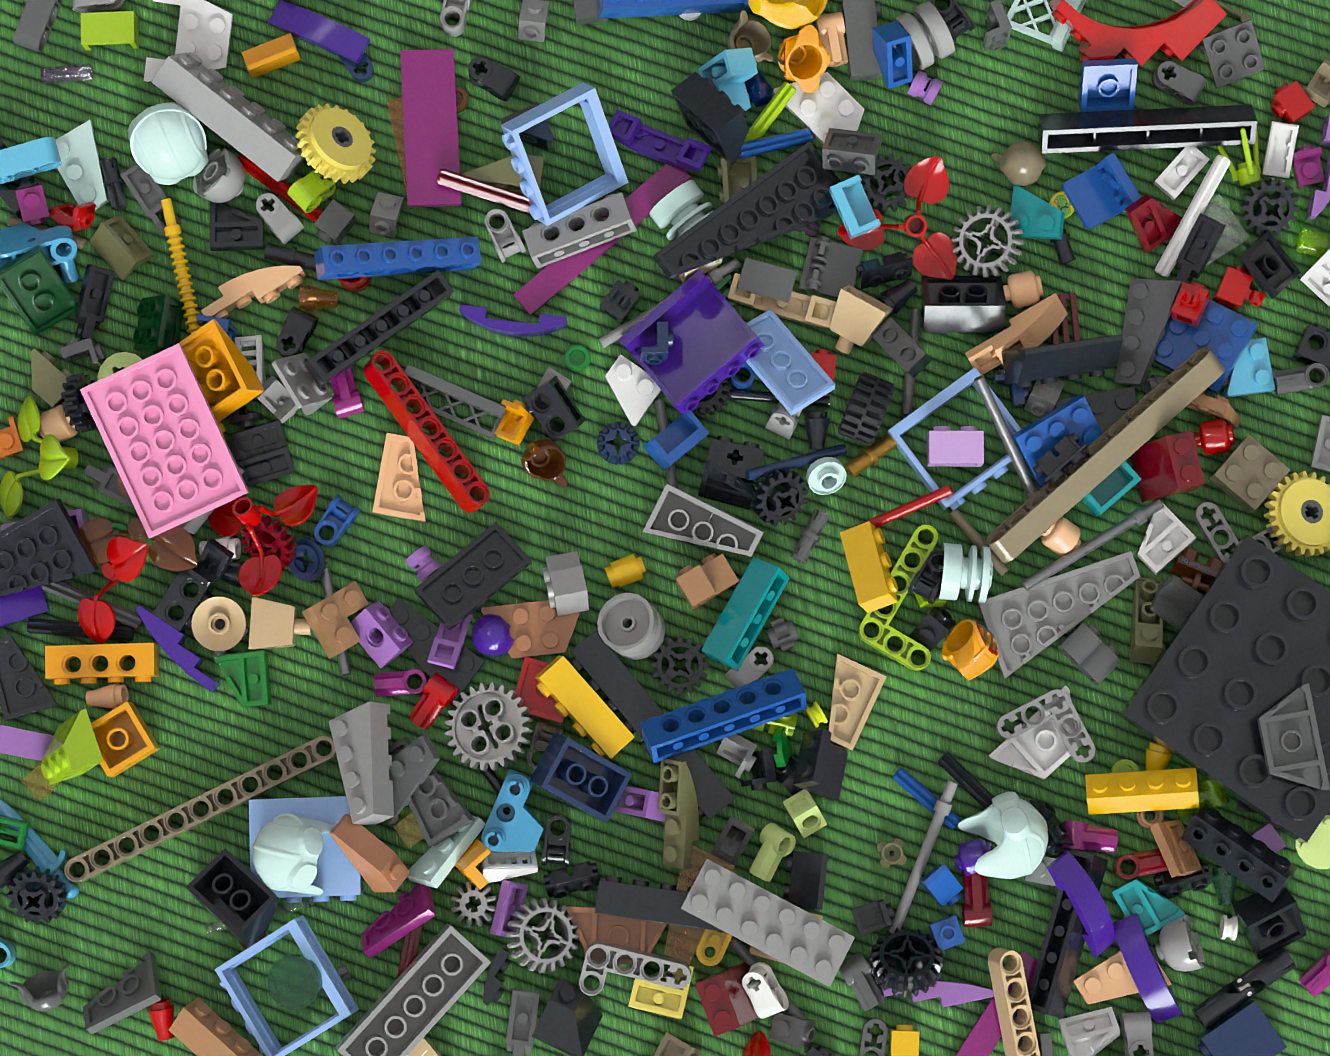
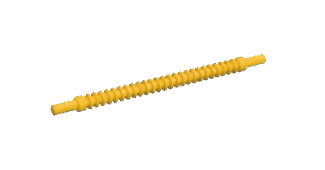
M168 198L161 200L166 222L164 232L165 236L169 237L167 243L171 244L168 250L173 252L170 258L174 259L172 265L176 269L173 272L177 273L175 280L179 281L177 288L181 289L178 294L182 296L180 302L184 303L182 310L186 311V314L183 315L184 318H187L185 325L189 326V329L186 331L192 334L202 327L199 326L197 321V315L200 312L196 311L198 305L194 304L196 297L192 295L195 290L191 289L193 282L189 281V278L192 276L187 273L190 268L186 267L188 260L184 259L186 252L182 251L185 245L181 244L183 238L179 236L182 233L181 226L176 222L172 200ZM220 421L218 425L223 434L226 429L224 423Z

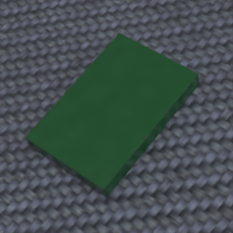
M39 245L0 267V287L34 336L76 312L78 302Z

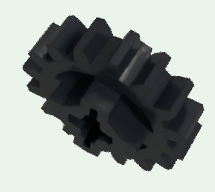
M882 154L879 155L875 174H864L865 176L861 177V184L865 185L863 189L867 194V198L873 202L872 207L876 209L878 205L882 206V213L886 212L887 207H891L892 211L896 212L898 204L905 208L907 205L905 198L909 200L913 198L905 193L904 184L900 182L898 176L901 173L905 179L906 174L911 169V164L903 166V158L900 157L898 161H894L893 154L889 155L888 160H884ZM883 167H891L889 170H885V171H880V170H879L880 168H883ZM893 175L892 184L882 192L884 182ZM870 181L876 186V194L871 189ZM894 195L895 197H897L892 200H885V198Z
M1270 177L1267 184L1262 179H1259V186L1257 188L1252 184L1249 186L1252 190L1251 194L1243 193L1247 202L1240 203V207L1246 210L1241 216L1244 220H1248L1246 225L1249 229L1255 226L1254 231L1258 235L1262 230L1265 233L1268 231L1271 233L1272 230H1275L1278 235H1281V228L1283 226L1288 230L1291 228L1288 224L1289 220L1297 221L1293 212L1300 211V207L1294 204L1299 200V197L1296 194H1292L1294 189L1291 185L1285 188L1286 182L1282 179L1277 184L1273 177ZM1266 191H1275L1273 194L1264 193ZM1257 199V208L1253 210L1254 202ZM1264 200L1273 205L1274 210L1277 212L1276 214L1272 210L1267 209L1266 204L1263 202ZM1287 204L1286 212L1283 215V206ZM1267 220L1276 221L1273 223H1265Z
M84 373L67 377V383L62 385L65 392H62L61 396L65 400L62 403L65 417H70V426L75 425V431H81L82 433L97 429L98 427L80 389L96 381H90V375H84Z
M775 468L772 476L767 473L764 474V482H756L759 490L752 491V494L757 498L753 499L751 504L756 507L754 513L766 524L770 522L773 526H777L778 522L786 525L788 518H791L793 521L796 520V512L803 513L801 505L808 503V500L803 496L807 495L809 490L804 487L807 484L806 481L794 470L791 472L787 468H783L782 472Z
M678 636L675 643L671 638H668V646L666 647L661 644L659 646L661 653H653L652 655L658 659L657 662L651 663V667L657 669V672L652 675L653 678H661L658 686L668 685V693H671L673 688H676L678 695L682 694L684 688L689 693H692L693 684L701 687L702 685L698 679L700 677L707 678L708 675L702 672V670L709 667V663H705L702 660L707 655L699 653L702 645L692 646V638H689L684 643L682 636ZM686 648L688 650L684 654H676L672 649ZM671 656L678 661L686 660L685 668L689 675L682 670L674 671L675 663ZM664 657L669 662V669L665 674L662 671V660ZM695 657L698 660V671L696 674L691 669V661ZM675 677H684L688 682L679 684L672 682Z
M36 866L33 872L26 867L22 873L18 872L8 885L10 891L6 896L8 899H13L9 907H16L18 909L15 914L17 917L24 914L25 922L33 918L36 925H39L42 919L48 924L52 918L57 919L67 904L65 900L68 897V893L63 892L66 884H58L59 875L50 876V869L48 868L43 873L40 871L39 866Z

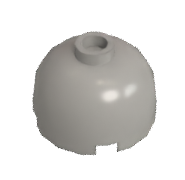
M216 149L208 155V162L199 178L194 176L193 189L196 194L214 203L227 202L240 195L243 191L245 170L240 160L227 149H224V151Z
M1188 915L1176 918L1162 927L1159 934L1160 943L1156 944L1159 959H1165L1171 968L1183 972L1204 968L1201 962L1205 961L1198 933H1193L1189 926L1194 924Z

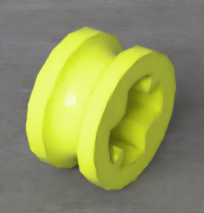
M817 701L813 702L812 707L807 706V709H805L815 728H818L821 722L824 724L828 722Z

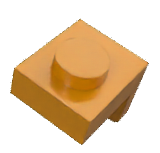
M503 399L501 405L506 407L507 412L494 434L503 440L520 445L534 417L527 411L524 403L518 400L510 402Z

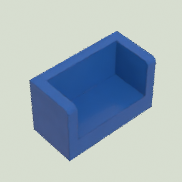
M690 411L677 418L643 447L659 467L665 471L704 439L709 432Z

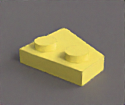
M689 966V967H690V970H691V978H692V974H693V969H694V967ZM678 969L677 972L666 971L662 978H666V974L671 973L675 975V980L680 981L681 977H686L683 974V969ZM635 979L628 1007L681 1020L690 982L686 987L676 989Z

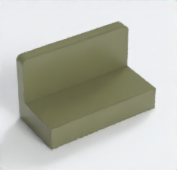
M121 215L102 222L90 240V244L122 280L127 279L136 266L149 261L154 254Z

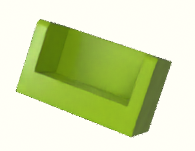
M134 11L81 13V45L86 51H91L92 45L131 44L133 49H139V23Z

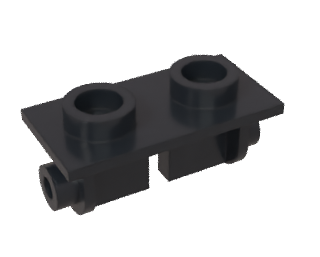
M900 251L883 256L882 261L884 265L880 264L878 258L860 262V265L856 266V273L858 276H861V289L877 287L887 282L903 280L911 276L913 258H909L907 253Z
M1074 432L1070 435L1066 434L1054 446L1060 455L1056 458L1049 450L1035 462L1036 465L1032 469L1037 475L1041 476L1044 474L1046 476L1043 480L1044 483L1049 479L1055 482L1065 473L1062 467L1069 461L1074 465L1085 455L1082 450L1087 445L1083 444L1080 447L1077 444L1080 439Z
M1030 800L1031 805L1037 809L1047 823V852L1056 855L1061 852L1063 844L1073 846L1074 843L1069 837L1068 829L1055 816V809L1048 802Z
M1199 860L1202 870L1195 874L1171 877L1169 871H1164L1153 876L1156 887L1159 886L1158 893L1171 899L1180 896L1185 891L1192 889L1193 891H1201L1211 884L1213 873L1212 871L1209 872L1207 862L1201 863Z
M587 861L572 865L574 875L571 876L568 875L566 867L548 871L547 875H543L548 897L563 898L571 892L579 890L587 892L595 889L596 886H599L600 881L596 862L591 863Z

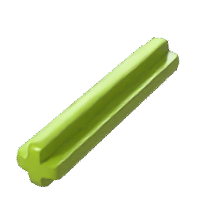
M788 82L782 84L749 128L744 142L762 138L795 94V87Z

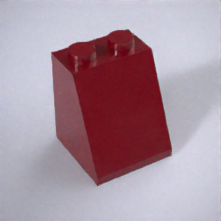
M1192 431L1165 436L1142 445L1130 456L1133 470L1141 478L1137 483L1141 503L1192 492L1205 484Z
M745 962L695 980V985L714 1037L739 1028L759 1017L742 985L743 977L749 972Z

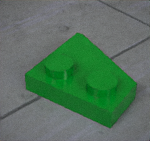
M267 651L214 656V661L221 667L226 676V681L236 692V698L242 707L272 705Z

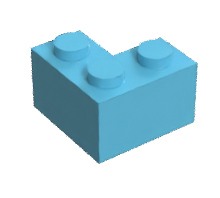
M752 48L724 50L698 68L699 75L703 78L708 77L715 85L717 91H724L733 105L739 104L744 111L751 108L750 97L744 82L758 73L757 62L753 56Z

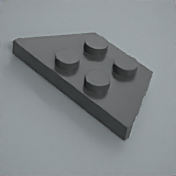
M1307 683L1301 685L1257 718L1267 772L1270 775L1317 789L1330 790L1310 686Z

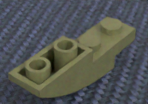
M667 758L661 760L658 809L659 813L665 814L663 865L684 870L691 868L692 841L699 840L697 796L686 762Z

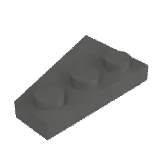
M421 735L392 757L389 780L393 781L394 817L386 820L388 825H394L399 819L398 815L403 807L408 806L413 799L412 794L419 784L424 783L440 759L428 735Z

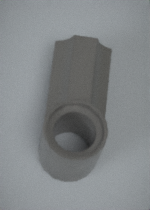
M1320 363L1272 372L1276 395L1305 390L1314 391L1325 385L1329 379L1328 369ZM1310 371H1315L1319 374V383H1314L1310 380Z
M861 952L842 962L839 971L848 987L851 986L864 1011L877 1006L885 1000L878 985L872 978L870 967Z

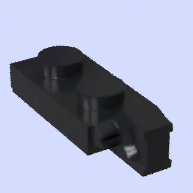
M1199 214L1176 260L1178 262L1176 269L1180 270L1175 281L1190 284L1193 278H1199L1226 227L1225 224L1205 214Z
M87 264L75 313V323L78 324L75 338H81L82 340L92 339L94 329H98L100 323L104 322L115 275L114 271Z

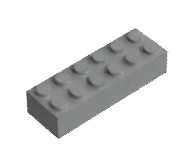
M186 52L168 56L151 81L155 86L277 182L296 174L306 159L301 156V148L297 147L300 140L295 135L292 136L285 130L286 126L281 121L275 118L271 119L264 114L265 109L262 106L243 97L244 93L239 88L233 85L229 86L222 80L223 76L220 73L201 64L202 60L197 55Z
M708 859L702 865L681 906V909L828 987H830L855 939L854 936Z
M447 923L335 1048L343 1056H407L491 962Z

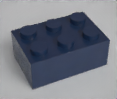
M554 733L529 782L588 815L607 823L632 774L568 737Z

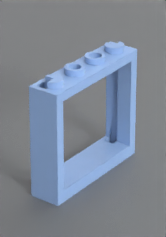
M584 82L501 125L504 133L502 140L507 149L511 151L513 157L511 164L520 175L522 181L520 188L530 202L529 212L535 220L547 226L629 183L596 89ZM580 102L605 174L545 206L519 133Z
M975 367L887 432L896 442L900 453L930 492L939 489V487L901 436L971 385L980 394L974 379L981 374ZM990 388L1011 435L1022 430ZM1009 454L968 482L953 495L937 501L944 511L949 507L952 510L958 508L965 502L963 497L972 491L974 495L987 486L985 483L987 479L991 476L997 479L1009 470L1006 466L1012 462Z
M303 915L293 919L252 945L249 949L244 950L215 969L222 981L219 984L228 991L231 996L232 1006L237 1012L241 1013L245 1020L247 1031L259 1043L260 1053H264L266 1056H285L359 1010ZM291 933L338 1013L286 1046L281 1047L235 967Z

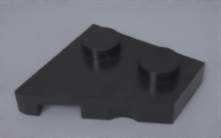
M210 201L209 247L211 251L264 249L265 225L263 220L254 216H246L240 210L230 209Z
M706 460L698 496L750 510L753 499L752 491L756 487L717 464Z

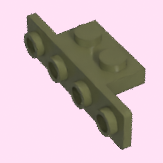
M756 156L737 158L733 165H730L721 157V164H718V176L720 180H723V189L719 190L721 205L759 178Z

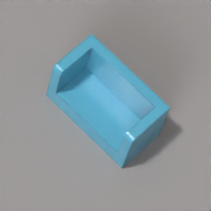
M860 175L833 185L829 189L850 240L881 225L863 189Z

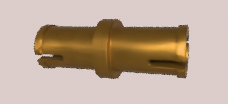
M886 433L885 436L871 446L866 445L862 448L863 452L848 463H845L844 466L848 473L855 478L870 465L875 466L878 464L879 459L896 448L897 444Z

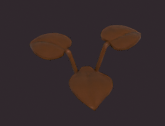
M118 475L117 483L121 493L130 498L120 475ZM139 516L129 522L128 530L113 531L111 522L106 518L91 519L78 530L96 564L109 562L107 547L111 539L117 535H125L126 537L131 535L134 540L139 542L149 539ZM176 526L161 533L159 537L156 535L150 538L156 542L149 547L148 554L152 562L158 567L171 571H184L197 567L194 541L190 533L184 528Z

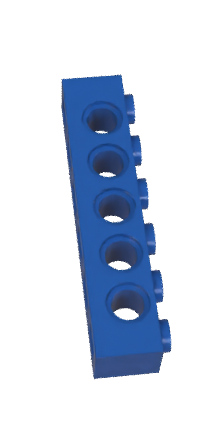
M478 237L321 246L314 253L318 280L434 273L437 270L440 272L468 271L481 264Z
M793 668L787 671H780L773 676L752 681L747 685L727 690L710 698L701 699L696 703L676 708L660 716L650 717L640 722L642 737L655 763L807 709L806 694Z

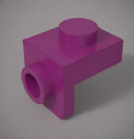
M42 184L15 190L23 222L28 221L29 225L45 222L44 217L50 215Z

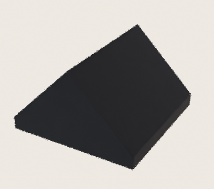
M536 103L513 114H510L506 117H503L501 123L504 124L509 120L533 109L534 107L538 106L539 103ZM546 119L519 133L521 142L554 154L556 150L554 137Z
M1270 231L1263 234L1235 256L1244 269L1248 271V274L1253 276L1254 282L1268 299L1276 297L1301 274L1300 270Z

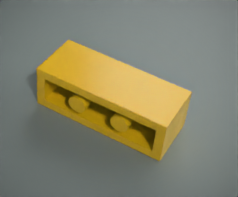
M868 521L840 532L858 604L869 613L898 602L895 593L898 591V585L895 578L890 575L889 568L892 567L889 555L883 549L882 544L885 543V538L881 529H877Z

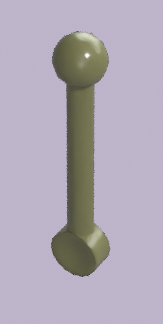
M1214 0L1223 10L1238 17L1241 23L1251 19L1250 14H1241L1224 3Z

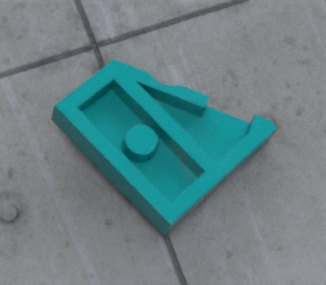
M1014 185L1011 204L1012 218L1010 221L1017 219L1019 224L1014 230H1023V234L1016 238L1062 240L1065 213L1018 185Z
M1137 878L1112 890V894L1125 917L1137 913L1147 935L1161 929L1168 922L1185 915L1182 908Z

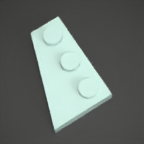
M89 120L55 140L62 165L57 167L78 205L93 202L96 204V210L109 201L107 191L103 186L105 182L95 142L93 124Z
M473 816L475 819L473 822L436 846H432L409 869L410 873L406 878L411 882L438 888L486 824L479 817Z

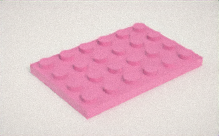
M178 343L80 389L149 539L250 493L181 344Z

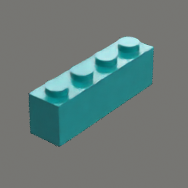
M753 557L736 589L733 590L725 609L719 615L711 634L706 638L702 651L714 662L738 671L790 578L778 566Z

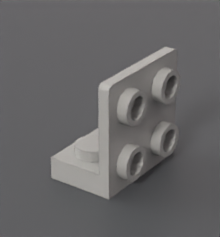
M306 352L276 359L272 362L273 368L299 409H302L305 416L313 414L332 399L327 384L320 388L305 368V364L310 359Z

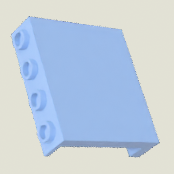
M346 796L249 800L250 871L263 882L260 875L257 874L253 863V844L260 830L269 821H272L278 815L290 813L328 822L336 826L344 814L350 815ZM321 833L323 848L317 860V874L311 884L322 889L323 894L312 895L270 889L279 898H285L286 903L302 902V897H313V902L329 901V896H340V901L357 900V895L363 894L360 873L329 833Z

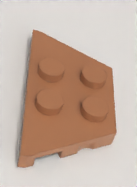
M549 600L481 608L483 615H499L511 626L509 634L514 642L508 654L512 659L525 658V656L536 657L566 653L580 612L557 617L556 607L550 608Z
M567 906V913L574 915L571 919L572 923L578 924L575 930L580 936L579 940L585 953L588 946L594 941H605L651 953L667 923L598 914L595 913V907ZM595 948L591 951V957L595 961H602L606 958V952L601 948ZM621 955L617 960L618 964H633V960L629 955Z

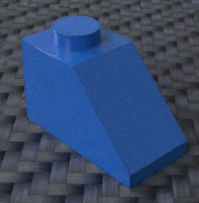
M897 21L872 28L873 50L886 86L890 89L912 82L911 35Z
M939 863L920 880V884L942 907L945 904L950 907L961 898L959 892L963 887L944 864Z

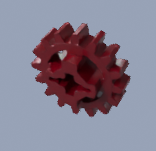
M269 515L265 518L261 516V522L253 527V530L263 548L265 557L276 555L281 561L282 568L285 569L296 556L293 550L297 545L291 542L294 536L287 534V526H279V519L272 522ZM245 527L241 531L244 537L240 540L243 544L247 545L243 550L251 554L250 558L259 557V552L249 531Z

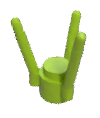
M1241 128L1240 132L1246 162L1239 164V170H1236L1231 161L1228 168L1232 174L1233 182L1239 181L1240 186H1247L1259 182V179H1261L1260 175H1262L1259 161L1258 132L1256 129L1255 144H1252V161L1246 130ZM1217 146L1220 154L1230 160L1223 146Z

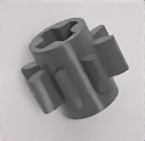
M783 617L771 621L772 628L767 629L766 632L773 649L780 646L783 652L793 648L794 644L792 641L799 639L793 622L791 620L784 622Z

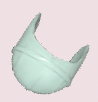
M177 102L151 106L141 112L129 125L128 137L132 155L137 164L146 173L150 174L152 179L158 184L172 185L186 177L195 176L203 170L208 162L206 135L200 120Z
M1005 792L995 796L992 799L993 804L984 811L959 822V829L980 835L998 845L977 860L975 871L981 875L1003 879H1014L1029 875L1038 867L1045 855L1048 845L1047 823L1037 809L1025 800L1020 799L1015 792Z
M290 813L278 815L260 830L253 844V863L257 874L260 875L266 886L272 890L312 895L323 894L322 889L311 884L316 877L317 860L323 848L321 833H330L335 825Z

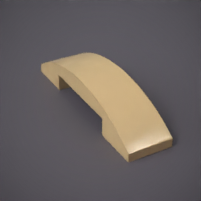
M734 274L727 299L762 312L771 309L781 318L830 328L837 302L793 291L789 302H783L738 289L741 274Z

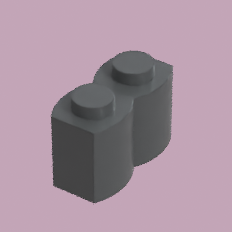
M1081 623L1057 647L1094 685H1098L1121 662L1118 658L1120 653L1110 643L1105 645L1098 638L1101 634L1093 625L1088 624L1086 626L1084 623Z

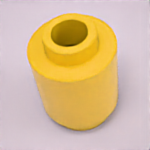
M634 554L611 562L610 566L604 568L612 588L616 586L621 588L643 579L642 573L646 572L641 557L635 558Z

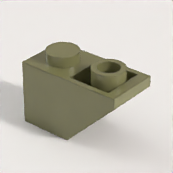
M34 348L31 351L32 390L54 408L65 402L61 396V393L65 392L62 385L67 383L66 378L73 374L65 367L60 371L53 365L57 361L45 350L40 353Z

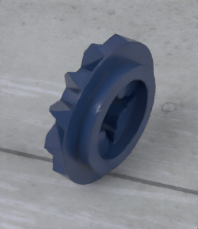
M621 422L607 424L599 432L597 438L598 452L605 461L611 464L621 465L628 463L636 456L639 450L638 434L629 424ZM617 432H619L622 441L630 442L621 446L619 454H617L614 445L606 444V442L615 440Z
M311 538L295 541L294 543L297 547L293 551L296 553V556L289 564L291 572L303 581L316 580L321 574L325 573L323 569L328 563L324 560L326 551L321 550L319 547L320 542H314ZM308 555L314 562L308 564V561L300 557Z

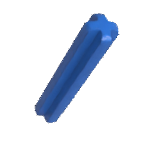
M804 128L744 142L738 156L739 158H747L806 144L813 140L812 131L810 128Z
M904 768L898 769L893 775V779L932 814H935L933 809L938 798ZM951 810L949 816H945L943 823L950 829H954L961 819Z

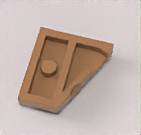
M1202 392L1186 406L1213 419L1215 416L1226 419L1229 424L1232 423L1235 429L1238 428L1241 418L1229 404L1230 401L1219 395H1214L1212 398L1206 396L1205 392Z

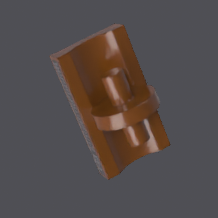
M1188 547L1174 563L1170 573L1182 577L1181 580L1194 590L1199 589L1205 592L1223 566V561L1209 558L1206 565L1197 562L1199 557L1198 551Z

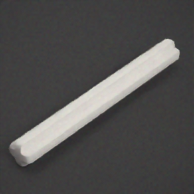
M1222 155L1215 157L1155 268V272L1161 276L1168 277L1174 268L1176 260L1199 214L1204 213L1231 161Z

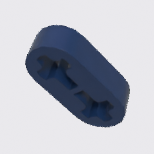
M365 52L359 61L363 67L368 65L365 75L361 72L356 74L358 68L355 62L337 54L356 81L365 83L373 77L374 67Z

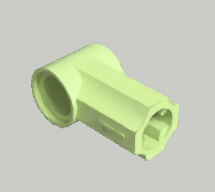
M775 823L766 825L761 831L760 842L762 846L749 870L754 876L768 882L771 881L782 857L789 855L796 844L795 836Z

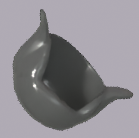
M69 963L60 972L47 971L32 976L23 984L11 981L10 984L17 987L23 1002L36 1011L52 1010L64 1001L68 992L69 984L66 977V969Z

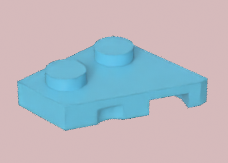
M1266 338L1250 339L1230 373L1228 386L1223 392L1224 398L1272 392L1275 390Z

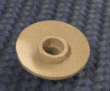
M212 597L203 601L196 608L192 617V631L196 640L203 647L213 651H224L234 647L240 642L246 630V618L242 608L235 601L226 597ZM223 619L225 627L219 630L216 623L218 620Z

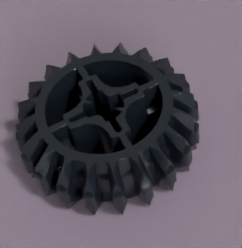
M897 927L894 934L886 931L884 937H878L876 944H873L871 955L869 956L870 972L875 976L876 984L882 983L884 991L891 988L893 995L897 992H902L904 998L908 993H913L917 997L919 990L927 993L929 987H935L937 980H940L944 967L943 953L941 948L937 947L936 940L930 941L929 933L922 936L920 929L916 932H910L909 927L903 932ZM906 957L908 958V962H907V963H908V966H907V967L905 966V958H906Z

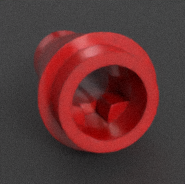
M162 998V1000L150 1005V1008L147 1009L158 1041L174 1038V1035L169 1031L174 1023L175 1006L171 1004L170 998Z

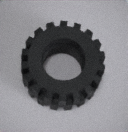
M863 372L857 380L839 424L838 434L864 445H871L874 442L894 393V383Z

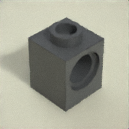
M333 199L314 223L318 230L316 235L328 244L333 241L339 245L357 219L353 213Z

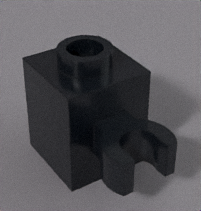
M618 279L601 302L600 310L622 325L640 301V294L637 293L639 289L627 280L623 283Z

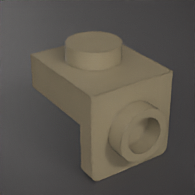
M1327 59L1322 62L1304 90L1312 101L1324 108L1330 101V61Z

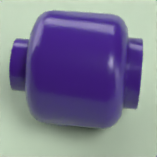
M981 838L960 844L958 855L954 856L958 871L963 870L966 876L977 873L975 871L977 860L985 853L993 850L992 844L990 842L986 843Z

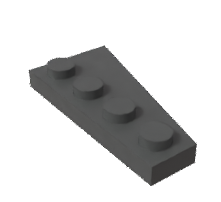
M1131 278L1122 332L1123 343L1119 352L1115 375L1116 384L1144 386L1156 356L1155 350L1166 332L1164 328L1183 284L1182 281Z
M403 737L389 746L388 755L393 757L411 744L410 738ZM434 768L424 783L419 784L412 794L413 799L410 801L409 806L429 847L436 846L475 820Z

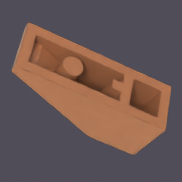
M344 814L329 833L373 892H396L409 875V870L398 855L361 824H353L349 814Z

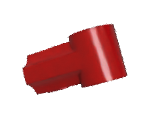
M436 672L422 690L424 694L408 717L418 727L426 730L430 729L442 709L447 707L453 700L459 688Z

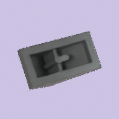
M730 816L711 854L735 866L755 828Z

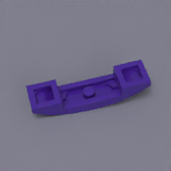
M616 110L608 125L613 139L649 158L682 169L700 171L712 150L711 146L694 139L687 138L684 141L641 123L640 118L620 110Z
M460 305L459 308L461 315L473 324L494 333L514 337H534L550 334L567 327L568 322L567 317L540 314L539 324L488 319L486 307Z
M1065 851L1047 866V869L1058 890H1063L1068 895L1086 930L1082 935L1092 955L1097 957L1115 941L1114 926L1103 898L1093 881L1071 853Z
M1137 913L1113 922L1115 937L1123 958L1156 1024L1181 1015L1182 1011L1172 989L1168 987Z

